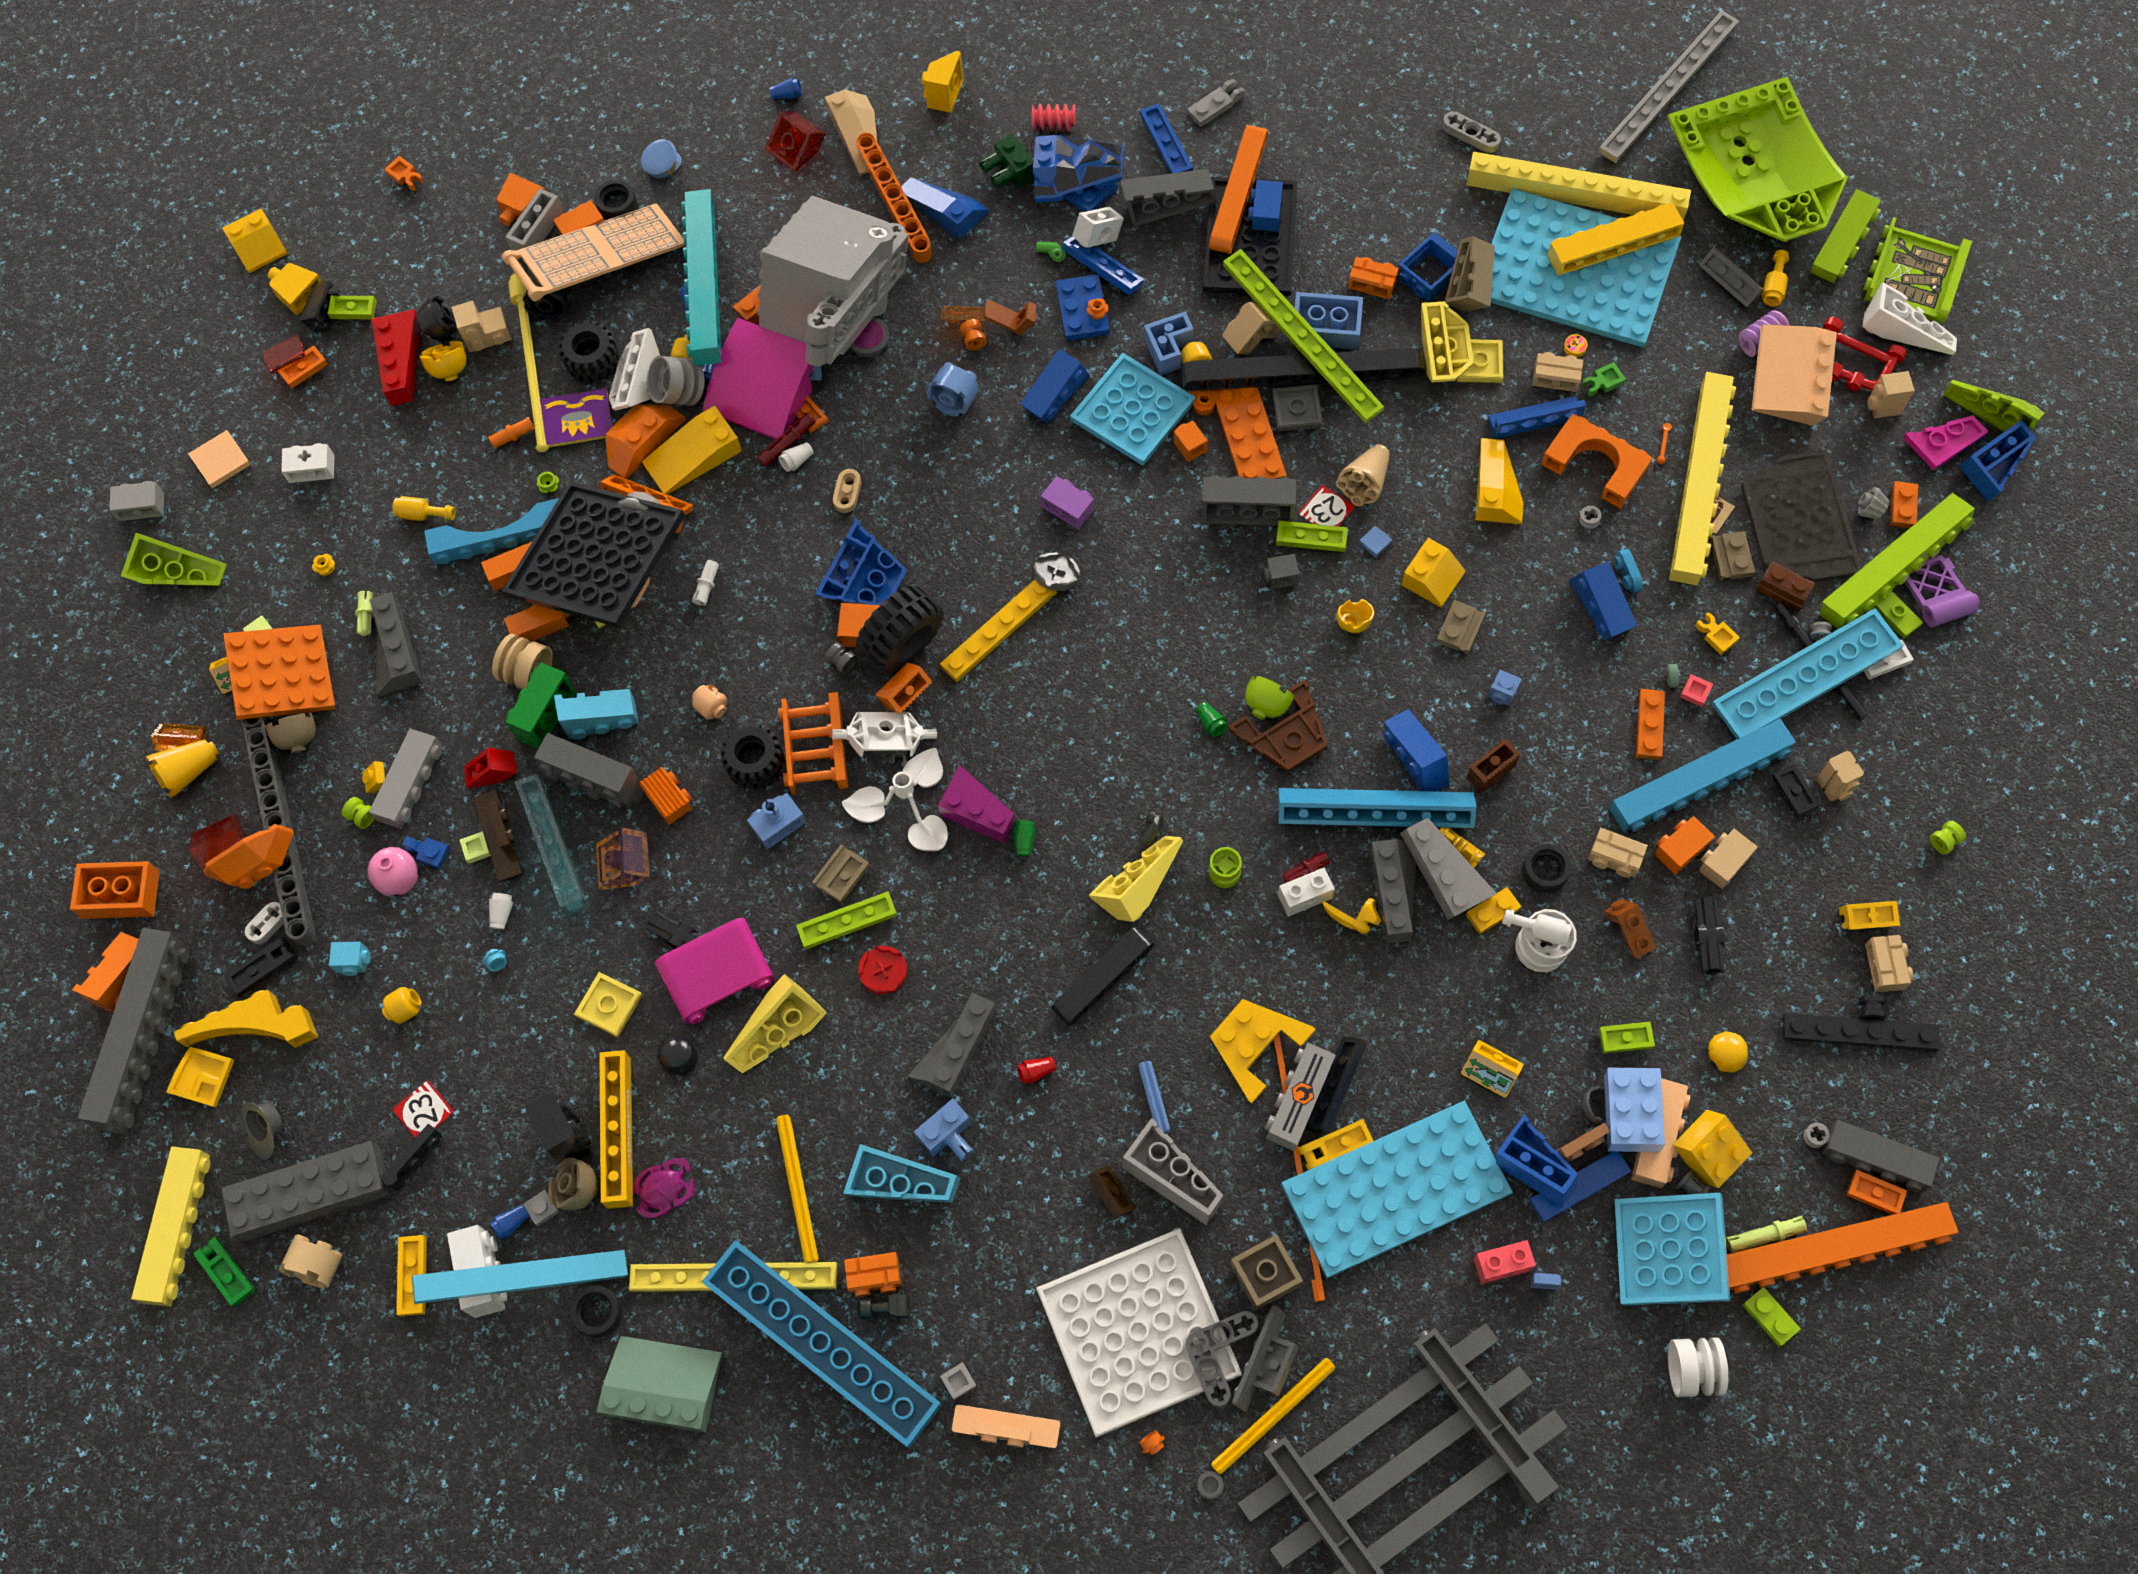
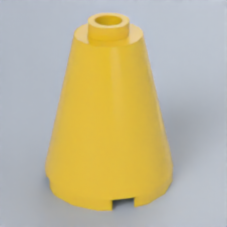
M201 740L146 756V761L152 760L153 764L149 765L153 775L162 789L167 787L171 791L167 795L172 798L217 760L215 755L219 754L212 741L208 743L206 740Z

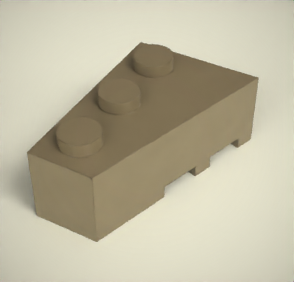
M1474 236L1460 241L1444 301L1447 305L1464 312L1491 307L1494 245Z

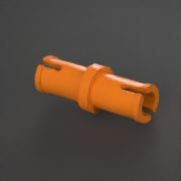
M527 417L513 425H506L505 429L488 436L494 449L512 440L513 442L517 441L518 437L535 430V427L530 418Z

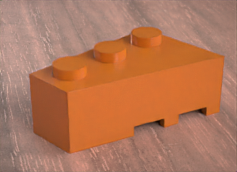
M120 932L102 953L104 959L96 968L91 966L87 971V974L90 976L81 986L76 984L72 990L90 1003L114 1013L139 939Z

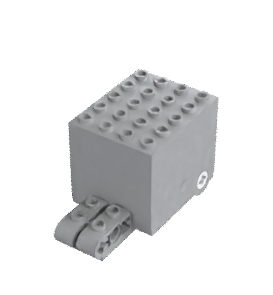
M811 196L806 203L804 202L801 205L800 210L792 215L791 220L786 225H783L781 231L772 238L770 244L761 251L760 260L762 261V268L759 273L761 287L758 293L760 306L757 312L759 327L804 342V345H806L805 360L808 364L813 366H821L825 363L831 364L839 354L844 355L874 316L881 315L886 311L888 292L905 271L907 254L904 253L907 251L909 234L905 233V228L900 224L889 223L859 211Z

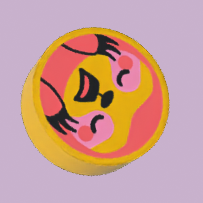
M1578 334L1570 335L1564 344L1565 353L1577 358L1583 356L1588 346L1587 340Z

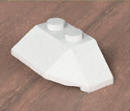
M649 328L633 332L630 337L631 341L625 347L619 359L609 395L612 409L615 411L651 399L647 389V373L650 363L655 357L660 356L652 330Z

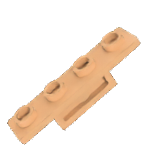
M956 1405L952 1424L953 1432L981 1436V1441L997 1443V1439L1008 1441L1007 1445L1023 1447L1024 1444L1056 1448L1060 1430V1421L964 1405Z

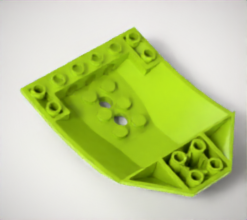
M1788 77L1668 114V120L1694 174L1712 203L1726 217L1783 242L1826 228L1848 176L1838 167L1821 143L1805 115ZM1734 140L1742 141L1744 147L1736 146ZM1749 156L1753 159L1754 164L1751 166L1745 165L1742 158Z

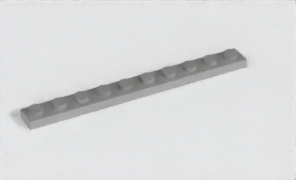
M1721 10L1599 147L1598 153L1617 163L1736 29L1739 20Z

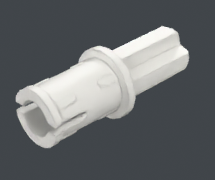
M712 560L706 562L701 578L697 579L698 584L692 598L693 603L706 606L711 588L715 586L713 580L719 566L717 562Z

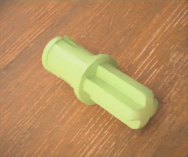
M360 591L357 594L358 609L355 611V615L357 616V633L361 636L371 634V623L374 614L369 600L373 598V593L367 591L366 599H364L365 591Z

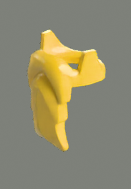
M1372 898L1366 901L1356 920L1330 904L1322 902L1325 910L1333 919L1349 929L1357 930L1361 934H1367L1370 931L1368 923L1379 926L1382 921L1376 911V900Z

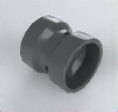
M836 642L827 651L825 660L831 665H836L839 672L846 674L855 666L858 656L851 651L848 652L841 642Z

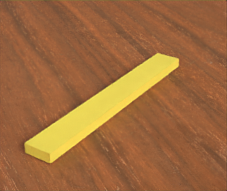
M837 1262L765 1263L798 1290H837ZM716 1263L631 1264L629 1291H712L702 1281Z

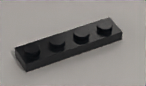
M1342 1038L1305 1126L1308 1130L1329 1134L1367 1045L1362 1039Z

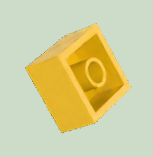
M1706 1110L1673 1144L1696 1178L1702 1183L1719 1188L1752 1154V1151L1727 1116L1710 1110Z

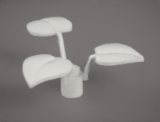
M931 748L916 755L907 762L903 772H898L894 775L893 786L889 787L890 791L886 800L884 793L880 789L870 786L859 789L849 798L842 801L844 809L851 817L861 822L872 823L885 816L884 806L889 804L893 793L900 798H908L918 821L908 831V839L911 845L922 851H939L947 843L948 831L944 821L935 815H929L922 820L912 795L914 792L913 786L918 784L923 788H928L936 785L941 780L943 767L936 748Z

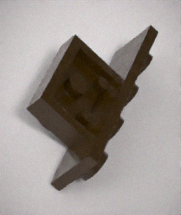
M497 790L474 797L475 806L499 882L501 883L523 875L513 844L516 842V838L512 829L508 828L507 822L510 819L506 809L502 808Z

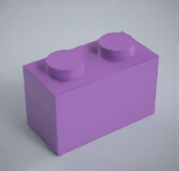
M1058 476L1054 478L1041 495L1042 508L1077 529H1080L1095 510L1094 498L1090 493L1077 489L1069 480H1063Z

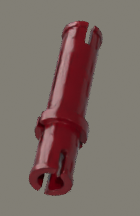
M806 412L793 425L787 426V430L757 456L761 464L767 468L782 454V451H785L796 440H800L802 435L816 423L813 417Z

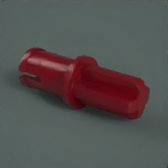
M1321 851L1306 861L1301 860L1299 865L1283 874L1284 881L1287 883L1329 866L1330 860L1325 861V859H1328V856L1325 852Z

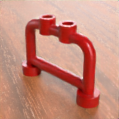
M1828 317L1826 319L1823 329L1837 332V342L1886 363L1880 376L1891 374L1896 364L1902 363L1907 354L1906 349L1900 345H1891L1887 353L1840 333L1844 326L1840 319L1836 317ZM1833 363L1832 382H1837L1839 378L1848 381L1846 386L1852 391H1859L1861 387L1873 390L1879 380L1878 378L1876 381H1870L1865 379L1862 373H1852L1845 370L1841 364Z

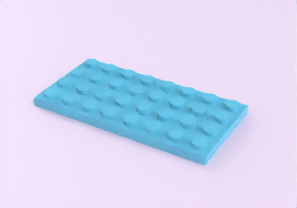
M1465 1100L1281 1182L1286 1197L1326 1279L1513 1193L1500 1167L1496 1164V1159Z

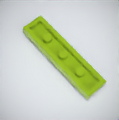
M888 891L796 926L806 950L896 917L897 913Z

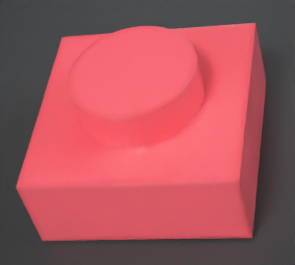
M1691 674L1680 698L1702 707L1713 684Z

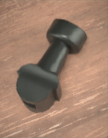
M888 1295L887 1301L874 1303L871 1298H861V1319H871L873 1313L890 1314L897 1319L909 1318V1295Z

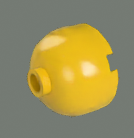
M460 341L449 342L450 346L444 347L443 344H438L423 351L420 359L426 372L435 378H444L445 381H452L458 378L457 374L463 371L467 359L463 343Z

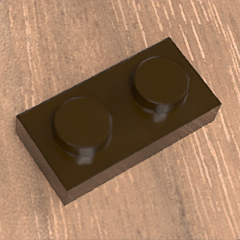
M1110 1165L1095 1170L1088 1176L1115 1220L1131 1214L1137 1209Z

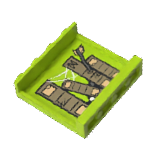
M1893 217L1890 225L1885 224L1881 238H1884L1883 243L1879 242L1875 255L1878 256V259L1873 260L1869 270L1870 273H1873L1872 277L1867 278L1863 290L1867 291L1864 300L1871 302L1878 288L1884 282L1903 293L1907 297L1906 302L1915 310L1920 307L1924 311L1923 314L1926 319L1943 324L1951 310L1972 241L1963 238L1960 246L1894 227L1897 218Z

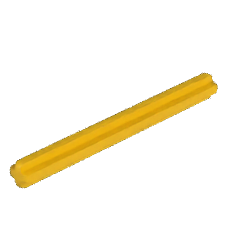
M781 1115L776 1118L803 1258L805 1263L817 1262L819 1258L791 1118L789 1115Z
M1328 1358L1322 1360L1220 1454L1211 1464L1213 1469L1218 1474L1225 1472L1335 1369L1334 1364Z

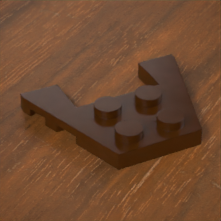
M1306 679L1288 689L1293 694V702L1299 709V711L1262 734L1259 733L1247 715L1228 727L1230 733L1287 773L1323 752L1328 746Z

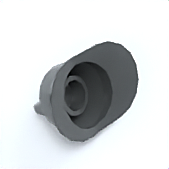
M271 1101L259 1105L247 1102L241 1108V1115L247 1129L249 1142L254 1153L260 1159L267 1160L274 1153V1137L278 1135L282 1126L281 1117Z

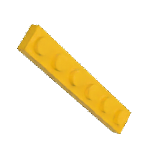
M1034 580L940 663L941 668L953 680L958 682L1056 595L1057 591L1047 589Z

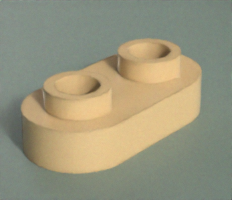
M854 469L843 470L837 479L833 503L836 510L841 513L851 512L857 504L861 488L860 474ZM848 482H854L852 485H847ZM844 501H848V502H849L848 504H845V505L842 504Z

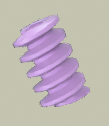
M1772 310L1739 333V344L1745 354L1749 357L1756 356L1762 325L1790 326L1787 318L1782 313Z

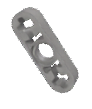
M1449 112L1444 116L1443 129L1446 133L1487 153H1493L1498 150L1501 137L1496 131L1458 112ZM1474 129L1477 134L1468 135L1466 130Z

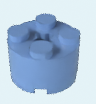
M946 362L939 369L927 388V397L930 401L933 399L937 403L935 407L947 415L958 416L959 413L964 415L978 394L977 376L972 371H965L950 362Z

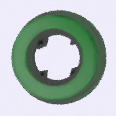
M1207 702L1198 705L1196 712L1207 734L1213 737L1222 735L1228 728L1226 718Z
M1027 820L1015 821L1012 831L1016 856L1029 857L1036 832L1034 822Z

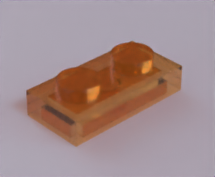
M943 306L941 309V319H947L949 323L977 319L982 323V321H985L983 318L984 307Z

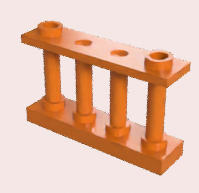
M838 692L828 693L829 702L819 706L790 709L786 698L781 699L782 708H778L779 721L783 722L787 764V773H783L785 787H789L792 795H796L797 783L832 779V781L837 782L839 789L848 788L844 739H832L833 745H829V748L793 752L792 740L821 736L832 738V729H843L841 701ZM823 714L831 717V723L825 727L791 731L790 718ZM828 757L831 760L834 759L835 767H831V770L795 774L794 762Z

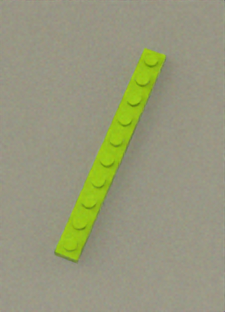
M1241 249L1223 261V266L1365 424L1383 411L1384 406Z

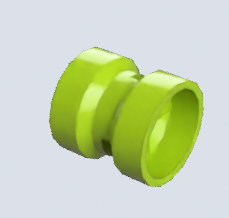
M358 797L350 798L342 808V816L349 821L353 820L354 824L361 829L367 828L374 821L373 816L369 813L371 806H365L364 802Z
M1954 821L1946 822L1942 826L1941 831H1935L1930 836L1932 846L1938 852L1945 855L1954 849V845H1959L1966 840L1964 829Z

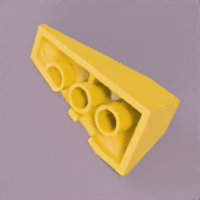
M1481 438L1475 520L1522 524L1523 499L1504 440Z

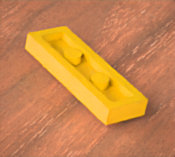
M425 1235L398 1237L397 1315L399 1317L425 1314L426 1303L414 1304L412 1286L413 1275L426 1274L427 1237Z

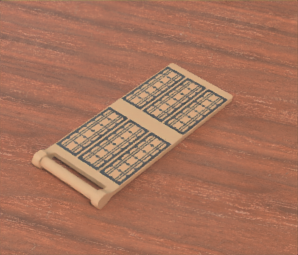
M653 204L517 251H505L502 259L511 266L526 287L531 300L537 301L548 293L685 245L683 237L657 204ZM519 258L523 259L542 287L534 285L517 261Z

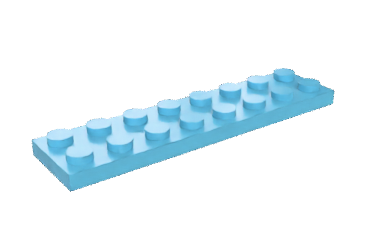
M1876 608L1714 700L1712 706L1736 739H1739L1787 716L1900 651L1904 645Z

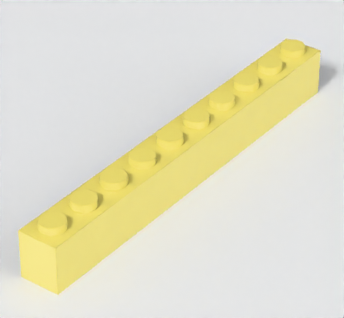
M1473 152L1466 184L1468 186L1510 193L1513 188L1563 203L1635 215L1640 211L1652 210L1659 205L1674 203L1683 221L1691 190L1478 152Z
M1706 372L1701 384L1669 577L1671 581L1698 585L1700 578H1705L1708 564H1704L1705 557L1708 558L1711 544L1707 543L1708 537L1712 536L1714 524L1710 522L1711 517H1715L1717 503H1714V497H1718L1720 491V484L1717 483V478H1720L1722 475L1724 464H1721L1720 460L1724 458L1727 444H1723L1724 438H1727L1730 425H1727L1726 422L1727 419H1730L1733 406L1729 405L1730 400H1733L1736 386H1732L1734 378L1732 376Z

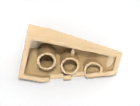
M842 90L826 96L825 101L828 114L860 176L867 174L868 171L859 156L856 141L857 137L862 133H871L877 140L874 109L866 95Z

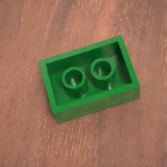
M541 662L537 669L532 671L526 688L520 691L516 705L509 710L506 716V724L517 741L539 749L547 733H553L559 722L554 695H562V699L573 698L576 693L566 673Z

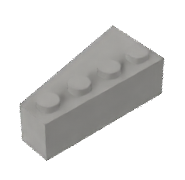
M1428 818L1400 833L1447 920L1497 894Z
M1151 1118L1124 1155L1121 1168L1207 1225L1220 1207L1223 1194L1201 1170L1199 1171L1191 1163V1159L1177 1148L1168 1134H1165L1158 1127L1156 1121Z

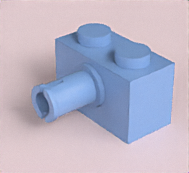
M788 793L783 796H777L774 799H768V805L764 802L762 809L756 810L747 819L750 828L766 850L806 823L803 813Z
M953 1098L914 1131L917 1140L932 1157L947 1145L961 1161L967 1158L961 1149L968 1156L974 1151L960 1136L971 1125L970 1118Z

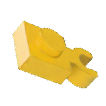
M1707 613L1704 617L1709 624H1704L1698 620L1695 625L1699 631L1707 633L1704 640L1720 655L1724 654L1740 639L1724 622L1717 625L1715 617L1710 613Z

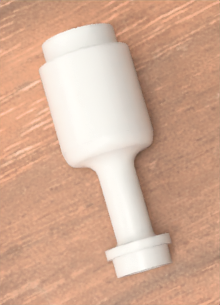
M1506 909L1502 924L1507 925V927L1514 924L1531 929L1534 938L1560 945V943L1567 944L1571 932V925L1566 924L1565 920L1544 914H1539L1536 919H1530L1514 914V910Z

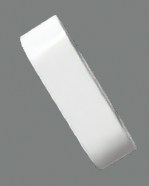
M271 902L267 904L246 926L245 935L254 944L265 943L284 924L280 903ZM274 910L279 913L277 918L271 914ZM258 929L262 933L258 936L254 933V931Z

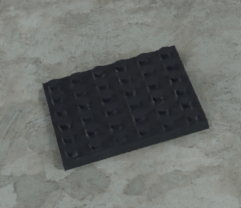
M569 481L502 592L507 597L619 628L681 524L685 513L682 509L636 498L639 500V503L648 507L646 510L618 505L620 500L635 497Z

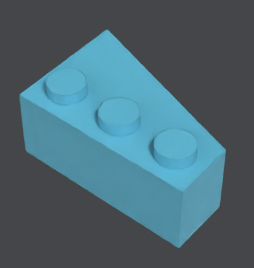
M630 689L599 691L600 696L585 697V693H577V698L562 699V695H554L558 721L568 738L578 740L585 738L587 735L595 733L605 734L609 730L617 728L627 729L632 727V725L639 724L635 700Z

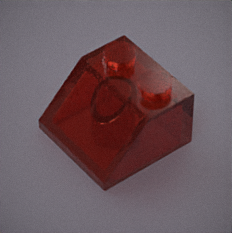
M780 111L764 149L793 171H798L818 153L826 133L796 111Z
M231 814L191 833L189 850L202 871H204L205 864L246 838L237 814Z

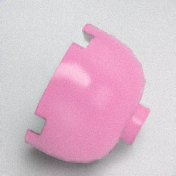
M388 847L381 849L374 854L369 862L367 869L369 880L374 888L385 896L405 894L413 888L418 880L417 862L410 853L401 848Z

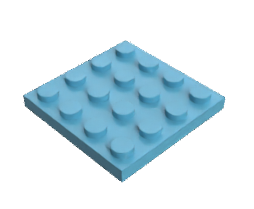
M1122 353L1070 415V421L1144 466L1192 407L1196 397Z
M1721 1193L1615 1199L1620 1300L1623 1306L1730 1301L1723 1198Z

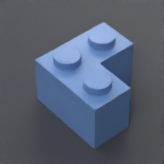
M1186 311L1144 325V341L1160 376L1181 369V352L1179 348L1194 340V328Z

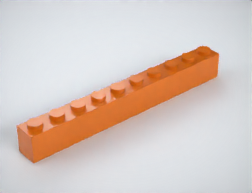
M1948 1202L1727 1254L1729 1291L1734 1290V1293L1738 1294L1749 1291V1286L1759 1284L1760 1288L1776 1284V1279L1784 1278L1785 1282L1801 1278L1800 1274L1809 1272L1811 1276L1826 1272L1825 1268L1835 1266L1836 1270L1851 1266L1850 1261L1860 1260L1861 1263H1867L1876 1260L1875 1255L1884 1253L1886 1257H1892L1901 1254L1900 1249L1910 1247L1911 1251H1917L1926 1248V1243L1935 1241L1936 1245H1942L1951 1242V1237L1959 1232Z

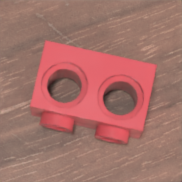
M1528 1240L1477 1253L1473 1259L1481 1285L1530 1272L1536 1266Z

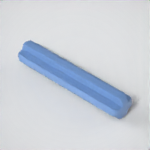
M1152 1062L1139 1063V1071L1152 1117L1158 1124V1127L1164 1133H1168L1170 1126Z

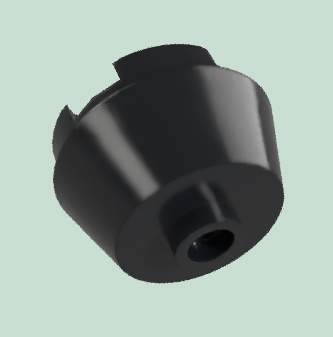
M435 296L432 299L428 298L416 314L421 330L435 341L453 337L459 331L453 310L449 311L442 304L445 300L440 296Z

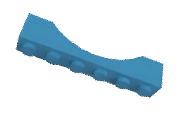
M558 499L537 503L519 520L492 531L467 532L447 525L425 530L428 554L435 565L447 564L453 560L468 559L474 555L492 553L498 549L513 548L519 544L532 542Z

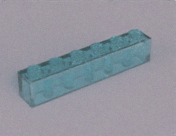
M538 773L515 782L559 907L566 917L590 908L545 784Z

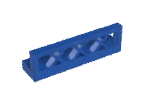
M1574 396L1489 415L1488 422L1494 439L1564 424L1572 414L1582 417L1586 404L1584 400L1578 401L1577 397Z

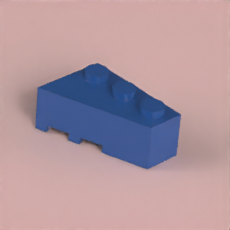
M1609 561L1569 579L1594 621L1598 633L1604 640L1637 626Z
M1524 1114L1497 1151L1496 1164L1506 1173L1563 1207L1577 1187L1578 1174L1559 1152L1555 1151L1548 1144L1544 1135L1532 1126L1530 1120Z

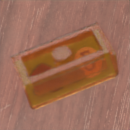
M160 723L151 736L154 749L156 751H165L204 740L206 726Z

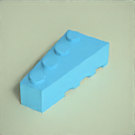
M860 1144L843 1194L852 1197L953 1203L961 1178L957 1175Z

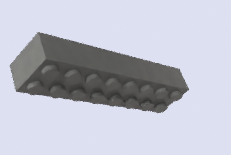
M142 928L78 1115V1119L97 1130L127 1135L129 1128L134 1123V1113L137 1104L142 1099V1089L145 1080L149 1078L150 1065L153 1057L157 1054L158 1041L161 1033L166 1028V1017L169 1009L174 1004V993L176 987L181 982V972L190 954V947L171 932Z

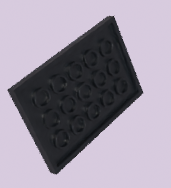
M1211 177L1217 202L1210 204L1208 211L1203 292L1248 294L1223 266L1224 260L1241 249L1283 296H1291L1297 181L1254 179L1252 189H1256L1257 180L1283 182L1278 232L1252 230V220H1248L1249 207H1254V202H1250V192L1232 252L1228 254L1209 249L1212 230L1229 178Z

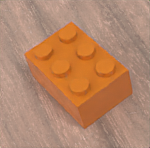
M149 861L76 864L70 910L82 919L154 917L160 871Z

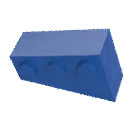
M1059 349L1020 404L1026 411L1047 424L1090 375L1079 361Z
M2020 420L1971 455L1959 468L1989 502L2002 491L2005 483L2012 476L2015 468L2037 437Z
M1409 709L1384 721L1385 732L1383 736L1385 741L1393 747L1420 791L1437 792L1450 785L1447 754Z

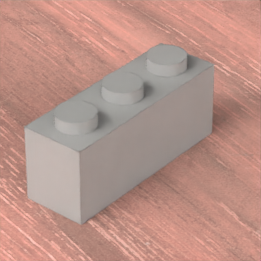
M543 189L537 191L505 237L511 250L517 251L545 240L555 225L553 219L559 217L564 212L557 195Z

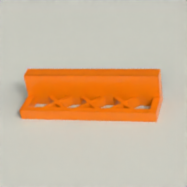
M615 474L600 482L599 489L628 495L632 492H644L653 496L662 505L682 509L685 515L693 510V505ZM682 520L681 524L679 525V527H678V529L676 530L675 533H678V532L681 531V529H682V524H683V520Z

